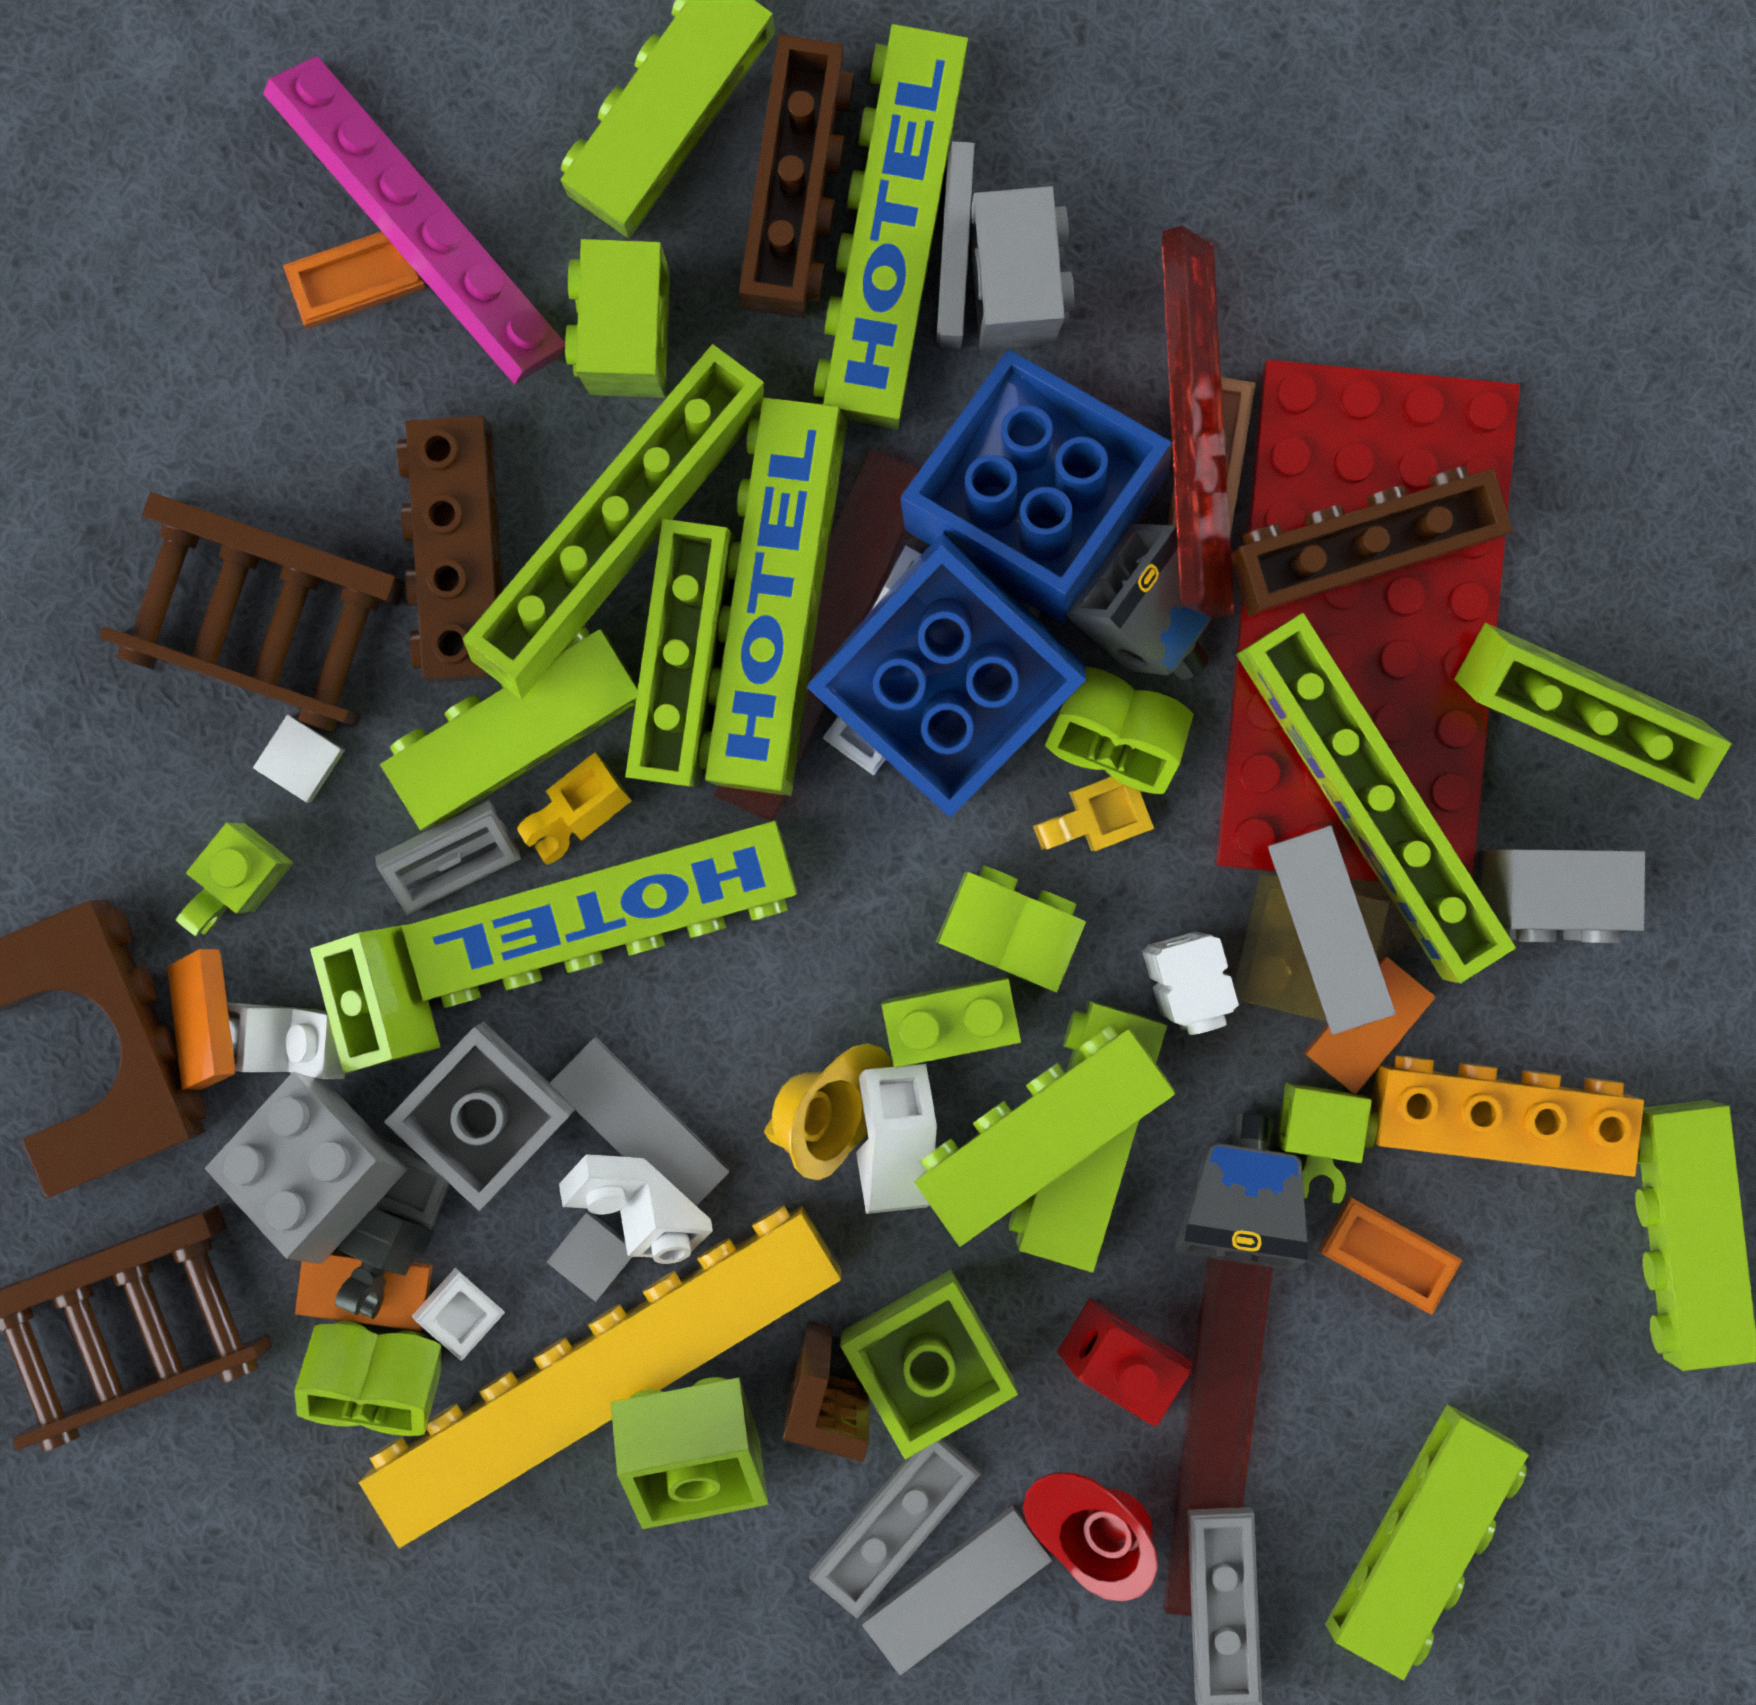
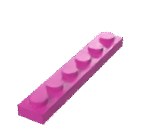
M318 56L269 78L263 95L514 385L555 361L565 349V341Z

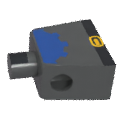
M1131 523L1066 615L1124 668L1134 672L1160 675L1174 673L1177 678L1185 680L1198 675L1208 663L1209 656L1197 639L1216 614L1217 603L1177 526Z
M1238 1114L1234 1120L1232 1145L1211 1143L1203 1152L1176 1240L1175 1253L1295 1271L1307 1261L1308 1241L1301 1160L1296 1155L1270 1151L1273 1120L1271 1118L1258 1114Z

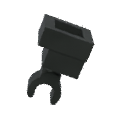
M374 1206L339 1246V1251L361 1260L362 1263L360 1267L353 1270L351 1276L342 1284L337 1293L335 1305L355 1315L361 1313L374 1319L384 1300L385 1272L389 1271L406 1276L415 1253L425 1254L434 1230Z

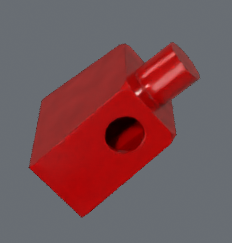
M1091 1298L1088 1299L1057 1349L1059 1356L1082 1383L1155 1427L1158 1426L1186 1381L1192 1367V1360ZM1098 1334L1093 1348L1086 1355L1085 1352L1089 1343Z

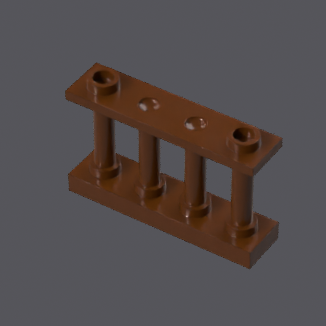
M150 492L142 516L161 525L158 536L164 538L132 633L128 634L103 626L99 638L120 645L116 657L154 670L157 659H161L300 707L302 709L298 720L331 732H335L339 721L357 726L361 714L337 705L370 610L377 612L380 601L398 606L405 582L379 570ZM199 538L221 545L219 558L225 560L192 655L156 642L188 549H196ZM262 559L282 566L279 578L285 580L253 675L249 676L218 665L217 661L249 568L256 570L259 560ZM322 580L343 587L340 599L345 601L313 697L278 686L277 683L309 590L316 591L319 581Z
M219 1205L0 1288V1331L4 1332L38 1423L31 1425L12 1438L16 1451L38 1442L42 1452L55 1449L80 1437L77 1427L215 1374H219L221 1382L225 1383L259 1368L256 1359L272 1347L269 1335L267 1334L242 1343L207 1252L213 1249L209 1238L227 1228ZM172 1253L176 1263L183 1262L217 1350V1354L184 1367L148 1277V1274L153 1272L150 1261ZM110 1276L113 1277L116 1286L123 1285L158 1375V1377L124 1390L88 1297L94 1295L90 1284ZM50 1299L53 1300L56 1309H64L98 1400L67 1412H63L28 1321L34 1318L31 1307Z

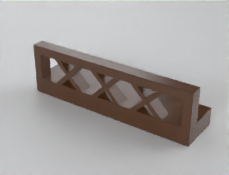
M808 1321L791 1380L783 1440L864 1462L869 1445V1396L860 1381L829 1373L832 1327Z

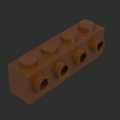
M781 34L778 36L739 287L742 309L805 319L808 300L820 301L825 263L814 261L818 237L829 239L835 199L824 198L828 174H840L845 136L834 134L838 110L849 112L854 85V72L844 71L843 44Z
M483 415L406 420V439H398L397 462L401 478H409L411 503H402L401 523L405 541H413L415 566L407 567L405 572L408 602L410 605H418L419 630L410 632V655L413 668L422 669V678L432 683L494 679L471 661L463 641L464 636L503 592L492 425Z
M1467 466L1458 467L1428 478L1431 488L1407 495L1405 486L1401 485L1366 497L1369 505L1367 508L1345 514L1343 506L1340 504L1304 516L1307 526L1283 533L1280 524H1275L1243 535L1245 545L1239 547L1229 557L1248 617L1493 542L1513 532L1494 468L1469 475Z

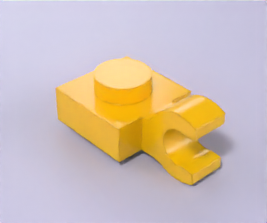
M594 752L546 790L552 802L539 812L526 817L518 825L517 830L529 847L537 843L534 846L544 863L549 865L559 860L566 853L572 832L582 841L602 824L609 821L632 800L608 765Z
M1112 776L1069 792L1075 808L1074 811L1033 826L1041 850L1053 848L1085 835L1090 850L1098 851L1154 829L1141 792L1120 783Z

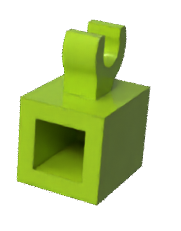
M226 822L187 870L186 874L204 887V889L185 906L175 921L196 937L200 933L207 935L220 920L227 908H230L236 914L255 912L294 862L247 824Z
M1285 1082L1276 1145L1286 1152L1303 1154L1301 1166L1304 1198L1308 1196L1310 1181L1318 1175H1325L1330 1182L1328 1200L1333 1203H1341L1346 1192V1182L1341 1171L1335 1167L1333 1159L1362 1163L1364 1148H1373L1378 1130V1113L1371 1110L1372 1099L1358 1093L1353 1094L1346 1091Z

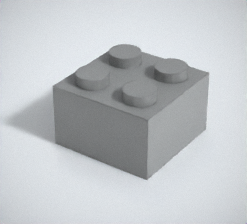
M1053 186L974 193L970 213L969 235L979 350L1055 344L1062 325H1069V312L1074 311L1075 307L1072 272L1060 271V262L1064 259V246L1069 245L1066 206L1055 207Z
M1481 850V893L1511 940L1519 942H1556L1557 930H1563V940H1579L1588 943H1622V930L1644 931L1645 851Z
M482 1022L471 1029L384 1123L480 1211L575 1109L485 1022Z
M292 1072L204 1169L286 1259L322 1264L409 1168L328 1082Z

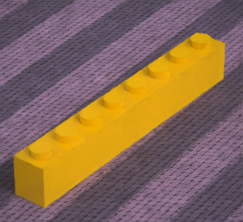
M784 1205L773 1209L752 1224L756 1234L740 1244L734 1246L730 1238L717 1243L697 1257L702 1267L680 1279L675 1271L668 1273L642 1291L647 1300L628 1312L624 1311L621 1304L610 1308L588 1324L592 1333L572 1346L566 1337L554 1342L533 1357L537 1367L517 1379L512 1370L498 1376L478 1391L483 1398L480 1402L463 1412L457 1403L453 1404L428 1420L426 1428L428 1433L409 1445H407L403 1437H399L372 1454L369 1459L373 1467L364 1475L359 1484L397 1547L400 1549L612 1420L610 1402L629 1399L633 1394L643 1390L660 1391L841 1281L842 1269L803 1205L791 1213L788 1212Z

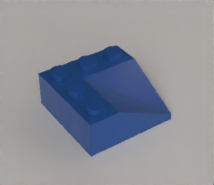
M1007 349L901 495L904 530L929 545L945 531L1011 594L1065 625L1069 620V617L1066 615L1067 611L1131 523L1135 524L1167 479L1172 442Z
M944 531L896 581L807 684V688L951 818L1086 681L1085 662Z

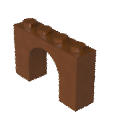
M108 899L89 900L0 938V1013L54 990L74 992L90 999L107 1014L116 1029L120 1043L119 1071L112 1088L102 1101L81 1115L21 1139L46 1199L206 1132L201 1121L207 1116L202 1096L198 1090H182L180 1071L176 1062L178 1061L175 1033L167 1024L161 1026L152 1002L157 1000L154 982L145 967L142 965L136 967L127 943L133 940L128 920L120 908L111 907Z

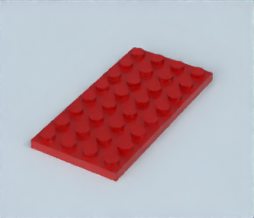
M1267 359L1263 365L1247 533L1275 524H1280L1283 533L1307 526L1304 516L1342 504L1345 514L1369 507L1366 497L1401 485L1405 486L1407 495L1431 488L1428 478L1462 466H1467L1469 475L1494 468L1508 513L1520 384ZM1506 535L1493 542L1250 617L1247 615L1241 596L1236 654L1290 619L1304 613L1473 879L1489 707L1476 702L1454 678L1485 622L1497 627ZM1236 656L1216 866L1276 872L1268 846L1332 826L1349 879L1380 882Z

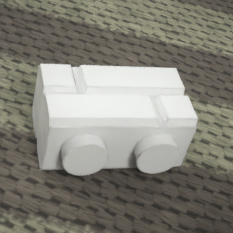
M1194 931L1148 944L1147 948L1142 952L1150 979L1158 982L1153 987L1160 1015L1179 1024L1181 1030H1188L1189 1035L1208 1032L1227 1025L1224 1014L1234 1012L1239 1003L1231 976L1223 974L1228 965L1220 938Z

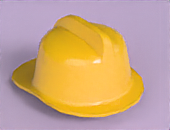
M868 1043L853 1046L838 1056L823 1072H805L791 1077L781 1087L774 1102L772 1119L766 1125L764 1133L770 1142L790 1153L794 1168L804 1178L821 1180L832 1175L848 1154L868 1135L859 1075L865 1069L894 1067L892 1058L879 1046Z

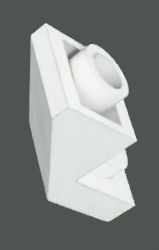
M227 1002L236 1071L296 1072L319 1079H345L327 1011Z
M926 1064L897 1068L865 1069L859 1075V1083L869 1139L856 1151L866 1214L927 1208L929 1203L914 1183L920 1175L926 1172L920 1160L935 1150L937 1123Z
M586 1154L559 1183L563 1207L588 1208V1211L593 1214H609L620 1210L627 1255L630 1257H653V1260L657 1263H676L688 1258L691 1252L713 1231L711 1219L644 1158Z

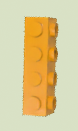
M1396 1055L1394 1066L1380 1065L1375 1070L1371 1110L1378 1113V1130L1375 1144L1378 1146L1632 1177L1636 1175L1644 1100L1623 1094V1082L1585 1078L1584 1089L1560 1086L1561 1075L1522 1070L1521 1081L1496 1079L1497 1067L1472 1063H1459L1458 1073L1454 1074L1433 1071L1434 1060L1405 1055Z

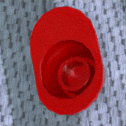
M1053 1472L1040 1477L1026 1491L1023 1511L1027 1525L1037 1539L1089 1592L1106 1600L1128 1601L1142 1596L1153 1585L1158 1570L1156 1547L1152 1542L1154 1537L1152 1522L1145 1507L1133 1495L1120 1489L1104 1488L1091 1478L1065 1472Z

